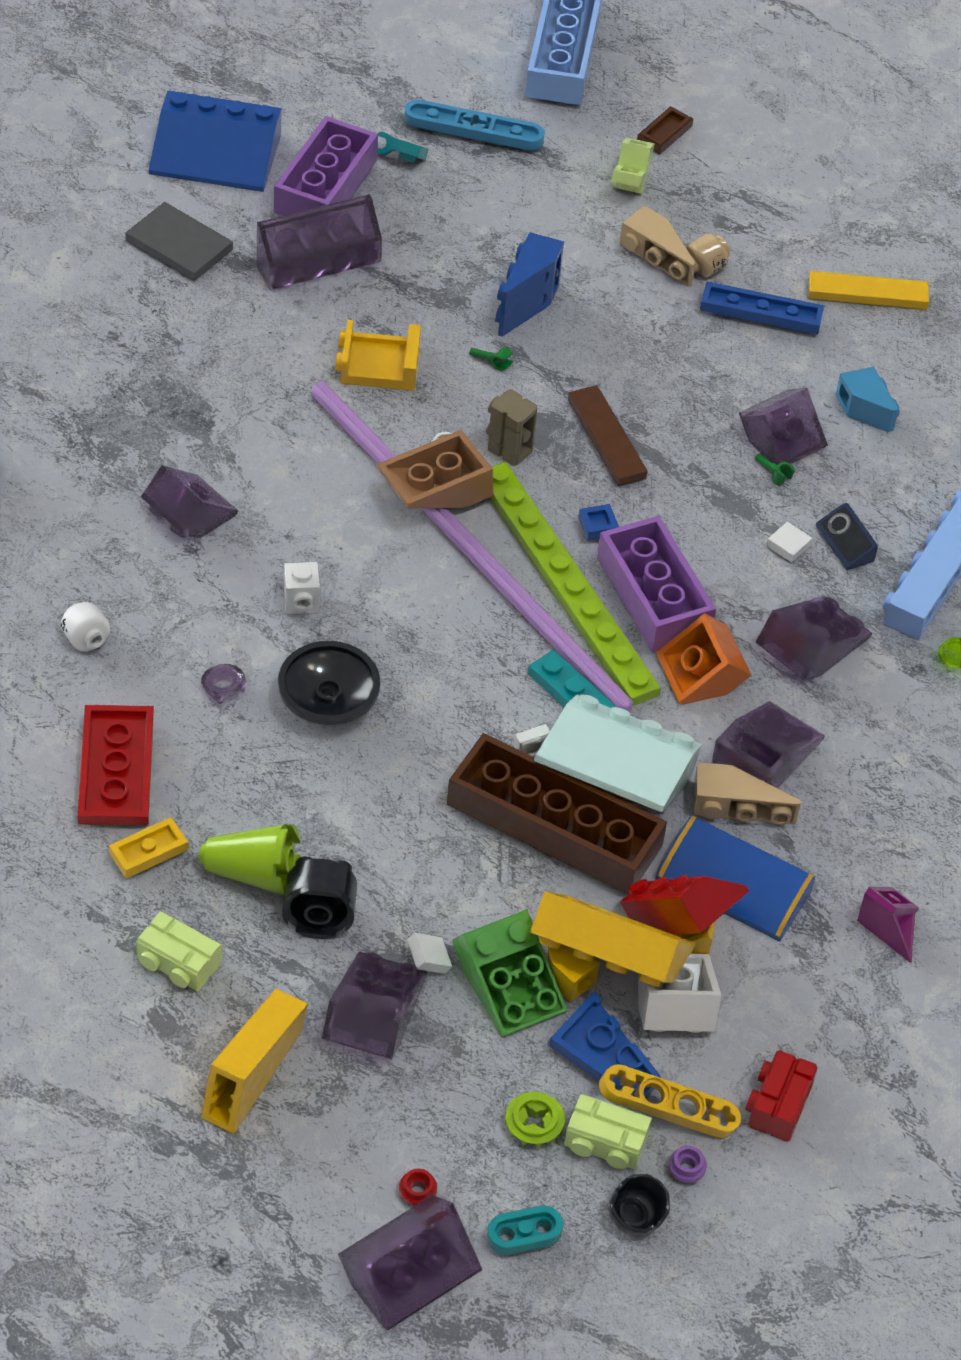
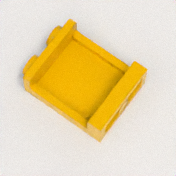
M347 319L346 331L340 330L339 349H343V352H337L335 370L341 371V384L415 391L421 325L409 324L408 336L402 337L354 332V320Z

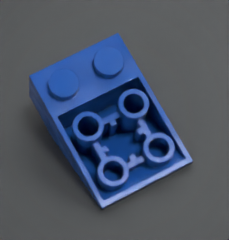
M529 232L525 243L519 244L515 257L516 263H510L506 276L507 282L500 284L497 294V300L501 301L495 317V322L499 323L498 336L503 337L551 305L560 285L564 241Z

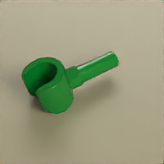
M503 347L497 353L471 348L469 352L472 356L491 361L493 367L498 371L506 369L513 363L512 360L507 359L513 354L512 350L508 347Z
M757 454L755 457L757 462L773 473L772 480L774 484L783 485L786 477L787 479H792L795 470L790 463L781 462L776 465L761 454Z

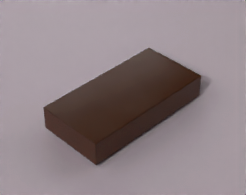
M670 106L637 135V140L654 143L653 151L660 155L693 126L694 118Z

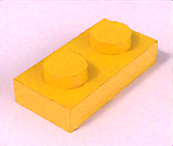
M172 817L109 845V854L126 879L189 850L188 840Z

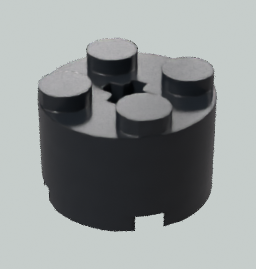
M307 856L298 858L295 866L290 869L286 877L282 916L285 923L288 925L289 921L296 927L295 932L313 939L336 937L337 931L345 928L346 932L354 922L357 895V879L352 872L350 863L343 860L313 859Z

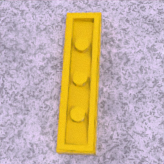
M810 271L808 299L927 310L929 305L928 281Z

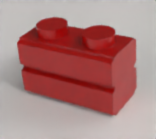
M781 1050L776 1051L772 1062L765 1060L757 1080L763 1083L760 1091L752 1090L745 1108L746 1111L751 1112L748 1123L750 1128L765 1134L770 1133L771 1136L786 1142L790 1141L813 1086L818 1069L817 1065L802 1058L796 1059L794 1055Z

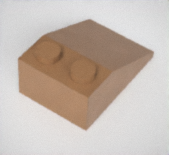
M462 430L377 464V469L408 509L466 508L493 496V468Z

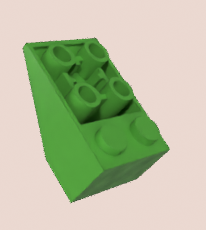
M528 909L466 932L452 940L466 977L501 1037L568 1011L542 944L539 943L540 939L538 935L530 932L533 922Z

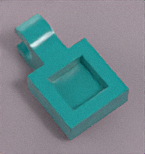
M378 132V136L385 138L387 142L384 148H378V154L388 155L392 151L400 152L398 158L415 163L416 158L426 160L429 149L394 138L388 133Z

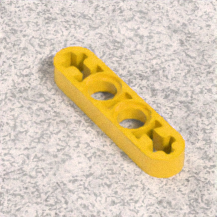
M617 1064L609 1067L599 1081L601 1094L605 1099L613 1103L713 1137L725 1138L730 1136L739 1127L741 1122L739 1109L730 1101L625 1065ZM614 1077L620 1078V1085L623 1086L621 1090L615 1089V1083L612 1081ZM638 1083L639 1086L636 1088L634 1096H632L631 1093L634 1091L632 1086ZM653 1087L657 1089L661 1095V1103L652 1104L648 1102L644 1096V1088ZM688 1099L692 1101L696 1107V1114L688 1116L682 1113L679 1108V1100ZM720 1112L725 1114L724 1119L728 1122L725 1126L720 1124V1118L717 1117ZM704 1113L708 1115L705 1120L702 1119Z

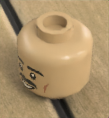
M706 233L690 243L686 248L696 263L694 274L698 273L700 276L707 278L728 264L730 249L720 235L715 236L714 234Z

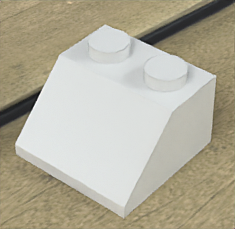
M690 954L674 982H661L660 987L640 981L641 974L638 973V1010L643 1030L655 1032L688 1031L691 1033H700L702 1031L716 1032L722 995L709 954Z

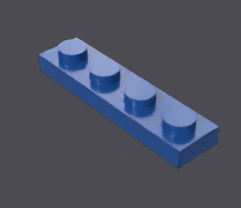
M706 282L700 310L818 334L825 305Z

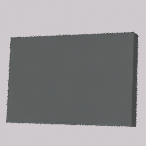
M163 202L125 232L126 241L193 281L233 250V241L167 202Z

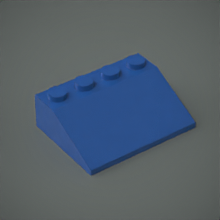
M167 91L160 112L149 165V174L264 192L281 137L282 108Z

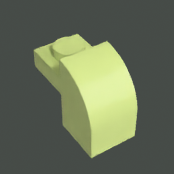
M626 138L622 142L618 165L613 170L611 179L614 182L613 188L642 194L650 169L654 143Z

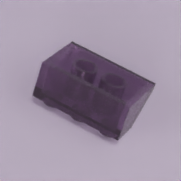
M434 1195L426 1198L338 1253L353 1289L386 1330L393 1328L483 1270L454 1203Z

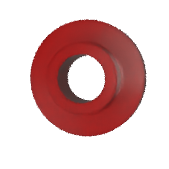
M420 1168L412 1169L401 1178L399 1193L406 1203L412 1206H425L436 1197L437 1182L427 1170ZM418 1186L422 1187L425 1191L415 1192L411 1189Z

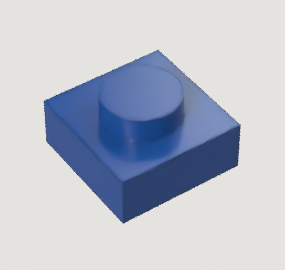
M610 504L579 509L578 519L587 541L600 539V532L619 527Z

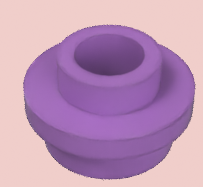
M680 1147L670 1156L669 1170L678 1181L694 1183L699 1181L706 1172V1159L696 1147ZM690 1164L693 1167V1169H687L682 1167L681 1165Z

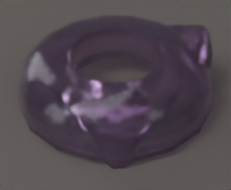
M219 664L204 672L201 677V685L207 694L217 703L221 704L224 698L234 696L240 691L244 693L246 678L242 669L236 665ZM223 680L232 682L231 685L223 688L215 686L216 683Z

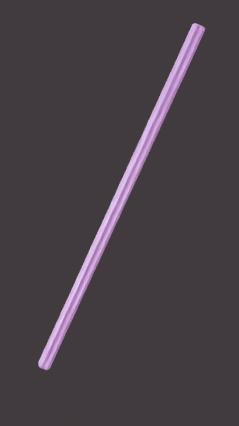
M324 381L313 385L312 396L377 463L396 456ZM421 508L574 669L616 707L625 709L628 712L632 710L633 701L447 508Z

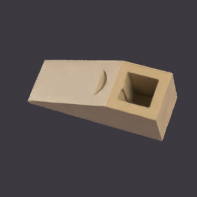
M644 205L622 223L621 246L689 287L692 285L696 263L667 218Z
M697 762L693 783V816L706 817L708 819L723 818L743 822L759 821L778 825H796L801 805L800 799L732 765Z

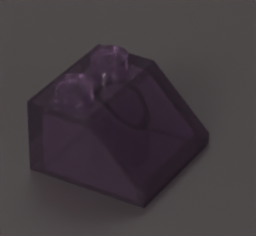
M808 388L785 390L739 412L748 441L762 456L776 465L781 462L791 464L828 446Z
M161 465L141 495V498L150 505L149 511L161 519H166L171 524L169 526L170 530L182 538H186L187 535L202 538L235 517L239 512L198 474Z

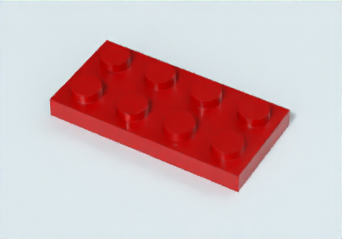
M85 705L77 814L78 824L149 825L154 706Z

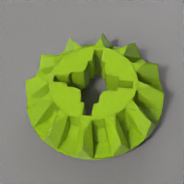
M526 1092L518 1095L509 1103L505 1114V1124L509 1129L510 1137L515 1136L518 1138L523 1146L529 1143L535 1144L539 1148L547 1142L553 1144L556 1137L562 1134L565 1114L560 1103L552 1096L542 1092ZM528 1115H532L534 1118L543 1117L541 1127H538L535 1123L528 1125Z

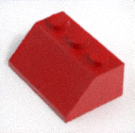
M683 875L676 879L662 877L655 881H647V879L637 881L629 887V894L619 903L630 919L673 935L702 933L746 895L749 890L746 885L707 876L688 877Z

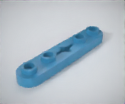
M412 100L405 106L404 119L406 123L415 128L520 148L527 151L539 149L544 144L545 131L543 127L533 122L425 100Z

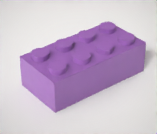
M325 116L274 185V213L328 231L376 163L378 133Z
M660 516L600 532L597 559L652 652L660 650L704 613L715 618L716 608Z

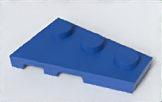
M595 991L550 1038L549 1046L598 1081H600L602 1075L609 1067L617 1064L661 1078L635 1043H631L622 1032L621 1024L614 1015L610 1016L601 1005L602 1000ZM614 1077L612 1081L615 1083V1089L621 1090L623 1086L620 1085V1078ZM638 1083L632 1086L634 1088V1091L631 1093L632 1096H634V1092L639 1086ZM644 1088L645 1098H647L655 1088Z

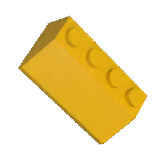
M544 891L530 931L541 936L539 943L559 950L561 944L574 949L572 955L593 962L595 956L607 961L605 968L625 975L628 969L641 974L640 981L656 987H660L661 982H674L695 945V942L568 895Z

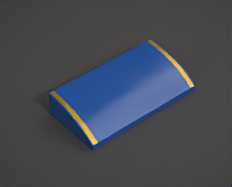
M690 815L664 858L655 879L658 880L662 877L676 879L683 875L688 877L707 876L746 885L749 892L724 914L780 942L810 896L816 876Z

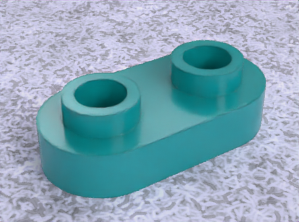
M545 1205L499 1214L488 1225L487 1241L492 1250L502 1255H512L549 1247L556 1244L561 1238L563 1218L556 1209ZM546 1227L549 1232L541 1233L537 1228ZM509 1235L512 1237V1240L505 1241L500 1236Z

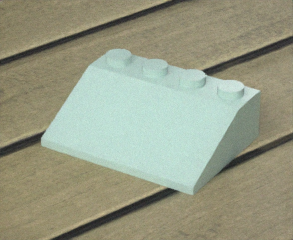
M576 695L562 710L536 753L534 761L663 812L690 781L702 744L695 742L693 737L682 732L673 733L662 729V726L655 721H642L632 717L625 709L619 707L609 708L599 704V701L592 696Z

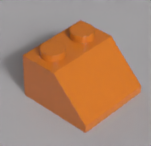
M706 613L656 652L675 696L682 705L727 695L751 676L728 625Z

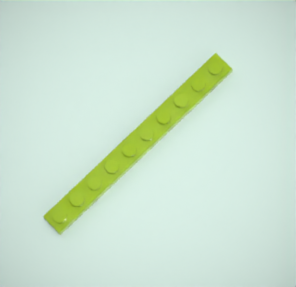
M507 462L492 466L493 496L490 497V500L610 678L633 701L632 706L660 696L661 687Z

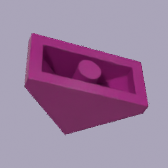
M868 887L863 897L857 921L912 963L915 913L919 907L893 887Z

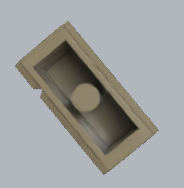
M510 389L505 391L500 397L496 396L490 402L488 412L491 414L490 423L486 428V434L489 435L488 450L498 457L503 456V460L515 466L533 452L538 405L527 398L522 399V395Z

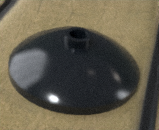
M319 641L298 648L285 659L278 674V690L284 704L298 717L323 725L343 724L361 717L371 709L379 695L380 675L374 661L359 648L338 641Z

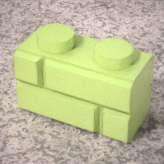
M160 911L152 920L150 926H147L137 939V958L148 970L156 971L158 969L169 975L170 980L178 987L186 988L188 986L195 991H200L209 977L221 965L222 945Z
M580 1094L567 1127L564 1146L570 1147L575 1154L582 1157L593 1155L605 1159L614 1168L625 1169L628 1167L636 1170L649 1135L652 1118Z

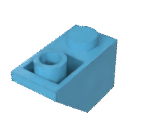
M874 366L840 373L835 395L847 417L887 432L894 431L896 419L900 413L899 405L895 399H892L887 390L885 380L882 377L880 378Z

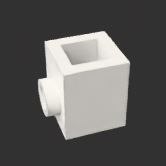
M317 562L284 563L286 614L319 613L320 584Z

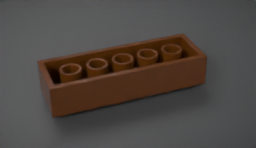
M482 733L449 779L447 805L629 894V887L641 880L662 848L667 821L587 782L535 762V757Z

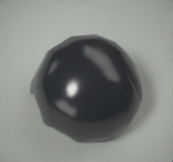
M633 1174L626 1177L614 1190L608 1207L610 1218L618 1229L632 1236L649 1235L658 1229L670 1212V1196L660 1180L649 1174Z

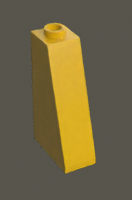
M275 988L212 1062L202 1109V1119L232 1134L236 1132L303 1030L308 1003Z

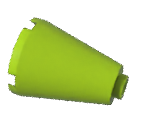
M282 824L212 836L207 839L206 844L203 843L201 845L199 860L209 873L284 895L287 874L295 866L296 860L301 857V855L295 854L294 843L301 844L300 834L294 824Z

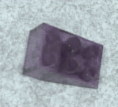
M821 596L772 610L756 643L803 681L823 675L867 641L873 633L864 627V623L860 619L848 615L839 608L840 605L837 601L830 597Z
M768 701L735 719L716 739L711 763L732 765L779 788L824 740L825 735L771 701Z
M358 952L329 1000L322 1039L392 1060L404 1037L425 982L427 971L419 970L410 963H397L383 959L375 953Z

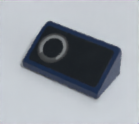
M848 503L840 505L816 522L817 529L846 570L875 561L878 545Z

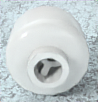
M81 602L70 606L61 619L63 634L71 645L79 651L88 652L101 647L110 634V624L107 618L96 605L90 602Z

